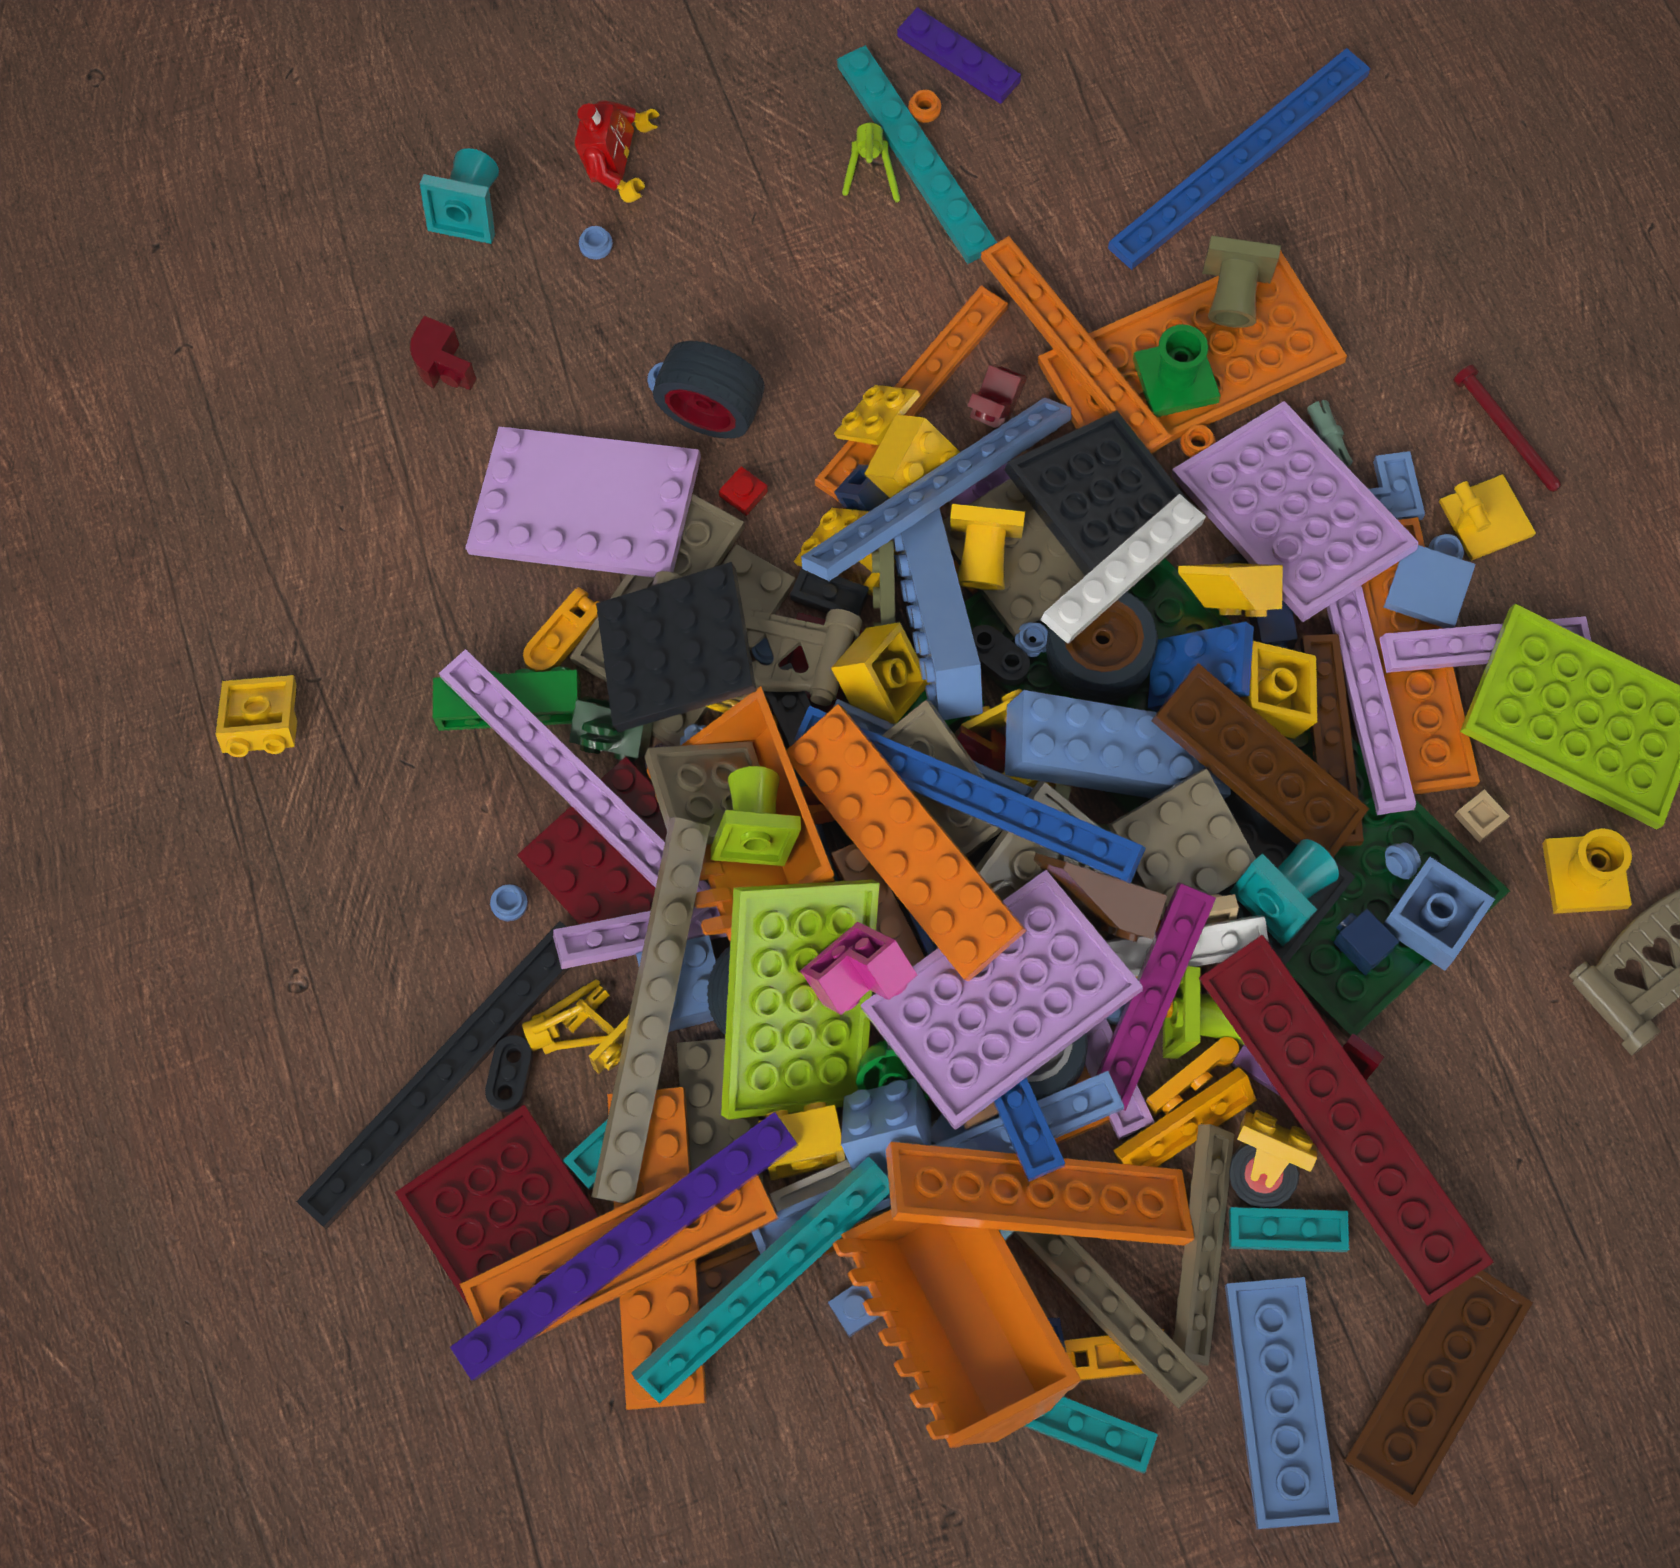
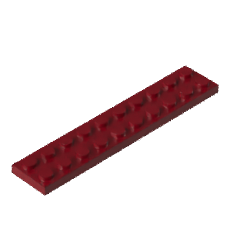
M1263 934L1199 977L1201 983L1427 1306L1494 1263L1484 1246Z

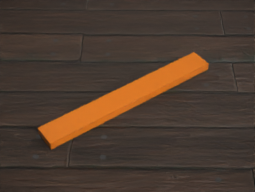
M1008 236L981 252V260L1105 414L1108 415L1118 411L1151 454L1171 442L1172 435L1011 237Z
M982 285L976 290L894 386L917 390L920 393V397L904 414L905 416L917 417L1008 310V302ZM848 440L815 479V486L840 502L834 491L859 464H870L879 445Z

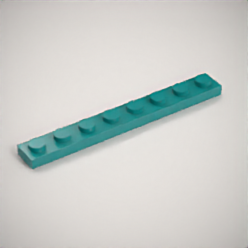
M866 45L838 58V69L873 122L883 129V137L966 263L969 264L981 258V252L995 245L997 241Z
M868 1156L631 1373L635 1380L660 1404L823 1255L836 1240H839L842 1237L841 1234L850 1230L890 1193L888 1177Z

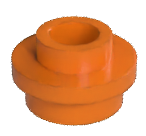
M920 90L910 99L908 110L916 121L922 123L931 122L941 113V101L934 92Z
M1195 425L1182 435L1180 445L1182 451L1191 458L1216 443V439L1209 428L1203 425ZM1200 441L1204 446L1197 447L1192 442Z

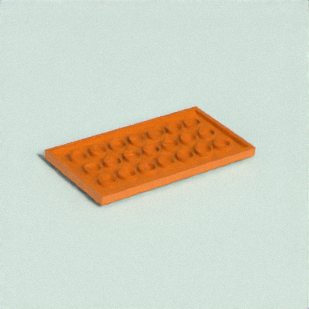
M1281 250L1271 283L1257 282L1256 323L1252 326L1243 328L1227 327L1216 324L1208 318L1219 276H1216L1089 333L1147 406L1148 404L1133 362L1134 352L1158 347L1161 335L1168 328L1175 325H1190L1199 329L1205 335L1208 342L1207 358L1221 396L1220 401L1216 404L1157 417L1172 435L1171 442L1181 438L1192 426H1207L1345 363L1346 353ZM1054 349L1038 356V364L1061 404L1071 407V421L1076 430L1106 416L1105 412Z

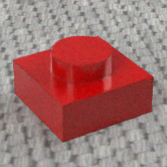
M740 466L721 487L719 496L747 516L768 493V485Z

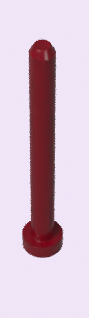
M1469 365L1461 370L1454 377L1453 381L1458 387L1465 386L1546 488L1551 492L1557 491L1561 487L1560 480L1476 378L1478 370L1474 365Z

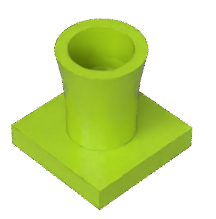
M749 766L737 769L728 776L733 810H725L711 845V860L785 866L801 831V816L776 814V800L780 777L774 770L760 766Z
M1187 966L1173 999L1171 1018H1165L1163 1022V1058H1180L1200 1043V1036L1218 1039L1232 1037L1238 1044L1245 1045L1211 995L1200 994V967Z

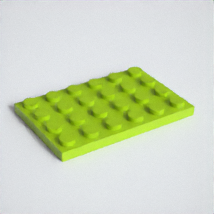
M1517 604L1510 607L1460 732L1656 830L1664 826L1680 782V685Z
M869 879L734 888L721 1115L726 1119L765 1116L770 1112L778 1110H788V1113L804 1111V1106L816 1102H826L827 1106L835 1105V1108L843 1107L844 1096L851 1095L857 1091L856 1076L858 1064L869 1047L870 1020L861 1009V1004L872 997V991L869 990L862 996L854 1008L840 1015L821 1003L800 970L856 922L876 930L879 882Z

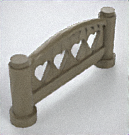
M660 571L655 574L652 586L682 576L673 572ZM743 608L749 648L752 649L761 640L767 638L774 658L773 662L767 666L761 665L758 661L752 662L756 689L761 686L763 691L767 692L807 691L810 692V699L815 704L830 706L832 701L836 699L840 686L831 667L851 646L853 639L858 638L862 619L850 611L833 609L828 612L825 624L820 625ZM798 646H801L809 666L808 670L804 673H797L793 668L789 670L781 669L778 666L779 662Z
M1680 889L1658 900L1630 922L1608 947L1596 966H1590L1586 961L1569 975L1576 989L1624 1040L1621 1045L1631 1056L1644 1048L1661 1033V1030L1651 1020L1680 998V939L1675 938L1670 932L1671 926L1680 925ZM1656 938H1664L1669 943L1673 967L1646 959L1642 953L1643 948L1653 947ZM1630 959L1638 961L1642 968L1645 989L1618 981L1614 975L1615 970L1619 968L1625 969L1626 962Z

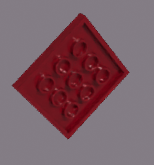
M625 756L600 780L665 842L667 830L655 796L654 787ZM572 806L517 854L579 925L651 911L655 887ZM619 958L611 960L615 963Z
M525 1105L395 1192L469 1309L470 1307L460 1286L461 1283L599 1217Z

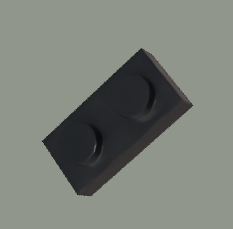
M802 567L791 591L790 598L792 601L825 613L833 609H842L860 617L869 595V587L838 576L827 581L804 570Z

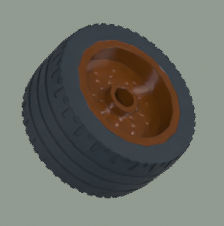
M1126 592L1068 644L1049 628L1046 655L1050 671H1052L1053 677H1055L1056 681L1059 682L1065 691L1082 700L1106 703L1117 701L1120 698L1123 699L1137 690L1151 671L1158 642L1156 625L1151 613L1144 606L1143 602H1140L1131 593Z

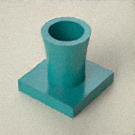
M462 149L455 154L450 179L423 175L420 181V190L428 231L492 244L495 237V227L489 188L497 179L499 168L489 155L476 149Z
M1303 839L1278 868L1261 854L1251 863L1230 893L1232 895L1235 894L1236 899L1253 916H1265L1267 931L1284 946L1317 910L1307 899L1335 882L1339 877V870L1333 857L1324 847L1315 841Z

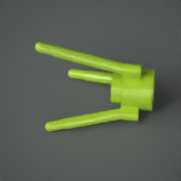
M875 123L862 124L857 129V140L852 142V153L842 194L847 196L849 193L859 154L866 158L867 163H871L874 158L881 154L893 199L895 202H899L900 195L888 153V142L883 140V129Z

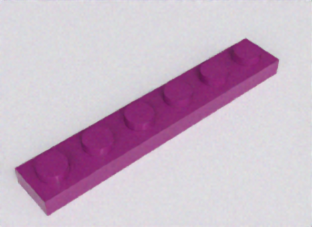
M1180 882L1177 883L1137 977V980L1143 986V991L1126 1003L1096 1074L1097 1076L1106 1071L1109 1072L1123 1102L1124 1111L1127 1109L1216 900L1215 897Z

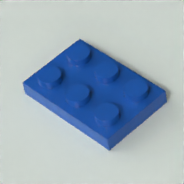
M1241 622L1158 639L1157 651L1150 671L1148 708L1158 712L1189 671L1198 663L1238 697L1249 696L1254 627L1247 622Z

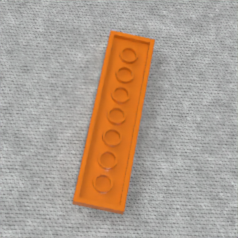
M1419 518L1398 520L1419 542L1418 545L1425 547ZM1397 562L1361 586L1413 793L1415 795L1475 787L1479 784L1480 780L1470 737L1460 732L1465 715L1454 668L1445 667L1386 673L1379 639L1386 633L1444 629L1383 608L1399 563Z
M837 704L786 750L792 767L964 980L969 982L1027 931L842 706Z
M684 1087L656 1090L634 1200L691 1172L686 1091ZM607 1094L608 1115L613 1094ZM614 1201V1209L624 1205L625 1203ZM696 1259L619 1297L626 1410L707 1403L704 1363L660 1404L635 1380L631 1373L700 1310Z
M890 1142L886 1148L892 1220L1182 1246L1195 1239L1183 1172L1180 1169L1063 1158L1066 1163L1065 1167L1029 1182L1015 1153Z
M688 1174L461 1283L460 1286L477 1326L484 1323ZM757 1175L536 1337L778 1220L777 1213L760 1176Z

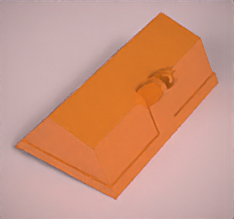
M761 686L757 688L756 692L749 694L680 745L752 741L760 767L772 769L780 777L776 800V814L801 816V831L785 866L711 860L712 844L706 845L699 881L708 880L710 889L697 892L694 907L707 908L717 906L720 916L703 920L701 923L702 931L705 935L726 933L729 941H731L734 888L835 882L833 870L815 824L833 822L835 819L809 786H800ZM647 767V773H648L649 778L651 779L650 773H649V770H648V767Z
M889 1210L841 1234L843 1239L836 1240L832 1244L838 1256L852 1257L858 1268L852 1269L847 1274L854 1286L868 1287L873 1298L865 1300L863 1306L869 1316H883L888 1328L882 1329L878 1332V1335L884 1346L899 1347L904 1358L897 1360L894 1366L899 1376L915 1378L920 1389L910 1393V1398L916 1408L931 1409L936 1421L928 1423L926 1429L933 1440L946 1439L950 1448L969 1444L997 1442L1050 1411L1069 1390L1075 1388L1082 1381L998 1229L892 1220V1212Z

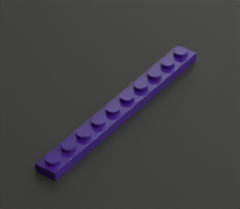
M773 1112L450 1346L472 1381L477 1380L799 1146L779 1116Z

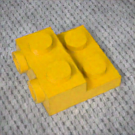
M294 675L222 681L216 726V737L222 753H228L234 757H243L248 754V751L265 750L270 754H279L285 748L295 747L297 718L294 708L297 684Z

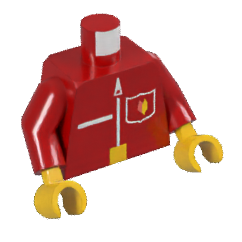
M600 100L596 104L587 103L582 105L577 112L580 120L575 138V147L591 182H599L613 191L617 188L624 202L631 203L642 197L638 192L645 188V184L639 178H633L628 182L623 181L634 131L632 123L634 122L636 128L642 133L654 130L658 126L652 125L649 119L659 117L658 111L649 109L642 113H636V109L607 100Z

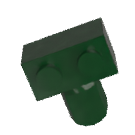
M586 696L576 700L569 742L580 745V750L587 753L600 754L601 751H609L614 753L615 759L622 760L626 756L630 762H634L636 758L646 754L650 745L654 722L617 732L612 724L610 702Z

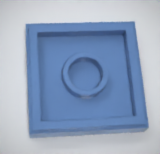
M1418 545L1415 552L1399 561L1383 608L1442 628H1454L1476 564Z

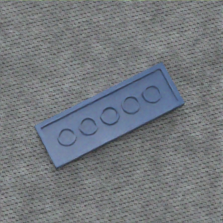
M1305 1277L1227 1283L1225 1285L1256 1529L1338 1523L1339 1516Z

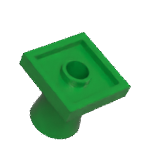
M1183 324L1172 326L1161 335L1158 347L1136 351L1133 354V362L1148 407L1156 417L1208 406L1220 401L1221 396L1207 358V339L1199 329L1193 326Z

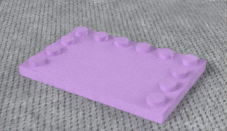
M1285 401L1172 469V478L1250 564L1283 565L1282 600L1302 622L1415 552L1418 548L1419 542Z
M499 426L467 540L466 550L469 555L653 578L660 571L674 572L701 459L699 449Z
M1047 870L1003 900L1027 931L969 982L961 977L938 948L913 966L917 976L908 983L907 988L902 993L893 996L890 1000L874 994L861 1004L863 1012L954 1130L958 1129L1143 991L1142 984Z

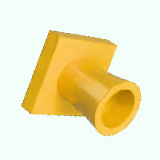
M952 504L950 517L951 531L966 533L961 564L957 573L960 586L980 590L1005 589V538L1022 539L1025 512Z
M1595 829L1582 837L1549 838L1544 840L1542 845L1553 914L1628 909L1632 905L1626 874L1631 864L1632 852L1628 842L1622 835L1610 829Z

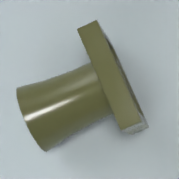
M1211 236L1202 274L1219 276L1215 296L1208 313V318L1212 322L1235 328L1249 327L1256 323L1257 282L1271 283L1279 260L1281 245Z

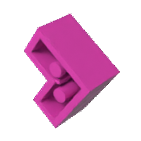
M856 922L800 970L821 1003L840 1015L854 1008L859 1003L860 998L869 990L890 1000L893 996L902 993L907 988L908 983L917 976V973L896 940L860 922Z

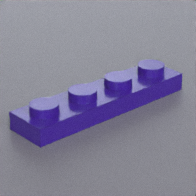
M918 7L897 29L898 38L1000 104L1021 82L1020 73Z

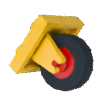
M1256 1110L1252 1114L1246 1111L1240 1124L1237 1140L1244 1142V1144L1240 1145L1232 1156L1229 1168L1231 1185L1237 1195L1250 1205L1262 1208L1278 1206L1288 1200L1296 1190L1300 1175L1299 1167L1310 1172L1312 1171L1317 1159V1147L1304 1129L1292 1126L1289 1130L1277 1125V1119L1268 1113Z

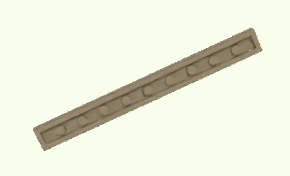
M671 817L669 821L592 1197L625 1204L633 1201L635 1198L710 830L709 825L679 817Z

